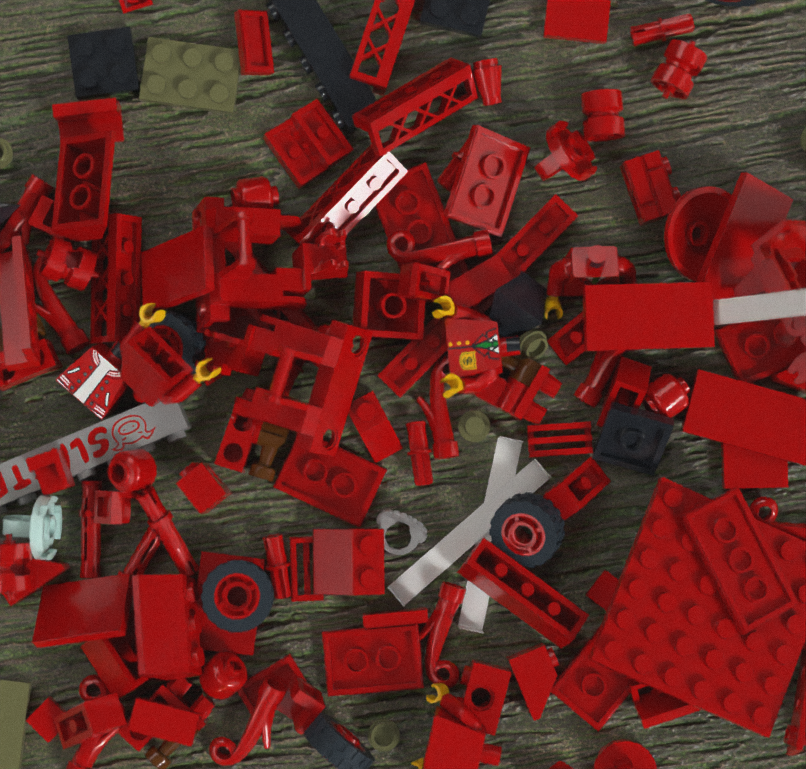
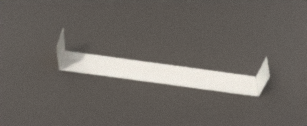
M806 289L713 300L714 325L806 315Z
M498 437L485 501L515 476L521 446L524 441ZM488 532L485 536H483L477 543H475V546H476L483 538H485V539H487L489 542H491V541H492V537H491V535H489V532ZM467 580V590L461 608L458 627L484 634L482 630L490 596Z
M536 459L531 461L388 586L389 590L405 607V604L489 532L491 528L490 522L495 515L494 513L509 497L512 498L518 493L532 492L533 494L552 477Z

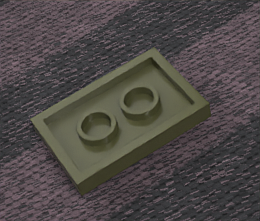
M148 37L139 100L141 102L234 115L241 73L239 51L237 49Z

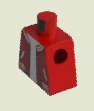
M118 338L111 348L103 343L92 346L56 379L60 385L101 420L114 414L129 387L120 375L122 358L119 345L122 341L121 338Z

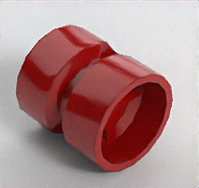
M598 89L583 93L581 95L582 113L587 116V120L583 122L584 140L589 142H605L624 138L625 122L624 118L619 115L623 110L622 91L618 89Z

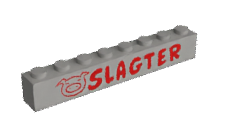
M159 402L153 407L144 403L1 463L0 515L8 511L6 506L18 501L19 506L38 499L36 493L41 492L36 473L29 472L25 459L56 448L63 449L72 477L77 476L79 481L97 474L95 468L105 464L109 467L112 457L120 451L144 449L151 452L157 449L155 445L157 442L167 439L168 443H172L186 437L185 431L192 427L182 403L165 405Z

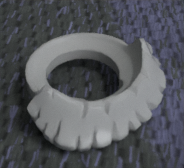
M392 509L383 510L376 518L379 528L384 529V549L391 554H408L416 548L418 543L422 544L428 536L427 529L423 523L404 512L401 513L398 510L393 511ZM396 522L405 523L410 527L411 541L406 547L400 549L391 547L385 538L386 530Z

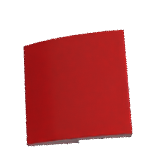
M318 98L292 113L290 119L266 132L262 138L298 189L319 177L354 150Z

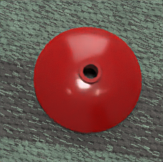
M713 186L693 188L676 201L667 217L664 230V244L667 257L673 268L682 277L690 281H697L731 198V194L724 189Z

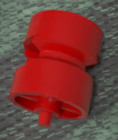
M673 39L669 42L664 52V57L667 59L666 63L659 64L650 80L655 88L663 92V98L668 99L669 96L683 100L688 98L694 86L691 80L692 76H698L708 59L707 55L695 46V41L690 40L687 43L682 40Z
M55 236L50 240L44 251L40 249L37 251L36 255L42 257L39 268V275L55 282L63 279L66 286L82 292L88 285L91 277L98 278L99 272L94 271L97 261L96 252L81 246L73 249L71 242Z
M6 534V541H2L3 544H0V592L8 594V600H15V594L18 591L33 589V573L31 569L27 568V564L32 561L30 542L16 543V540L12 539V534Z

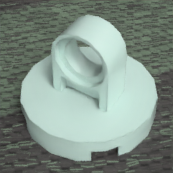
M40 495L35 502L32 515L16 514L4 516L3 535L12 534V537L29 538L31 553L35 559L52 560L57 552V549H52L54 539H60L62 532L61 505L54 504L58 497Z

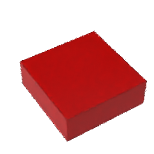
M49 696L25 721L49 743L58 734L54 718L66 711Z

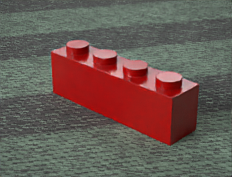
M485 538L473 548L457 571L561 649L574 640L589 617L586 612Z

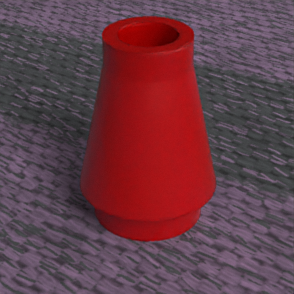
M491 58L473 62L474 70L472 74L482 98L483 106L502 103V65L498 64V59Z

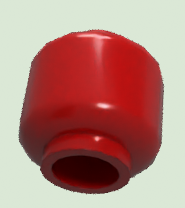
M265 176L239 179L235 188H231L232 207L274 209V205L279 204L277 186H271L268 178Z
M664 373L649 382L642 405L646 411L672 418L688 407V394L691 391L682 377L676 378L672 374Z
M144 449L120 451L112 457L108 467L109 480L117 490L124 493L149 488L155 482L157 475L155 460Z
M228 651L218 652L202 666L203 675L199 676V681L203 691L209 696L219 700L227 699L245 685L248 677L247 668L236 654Z

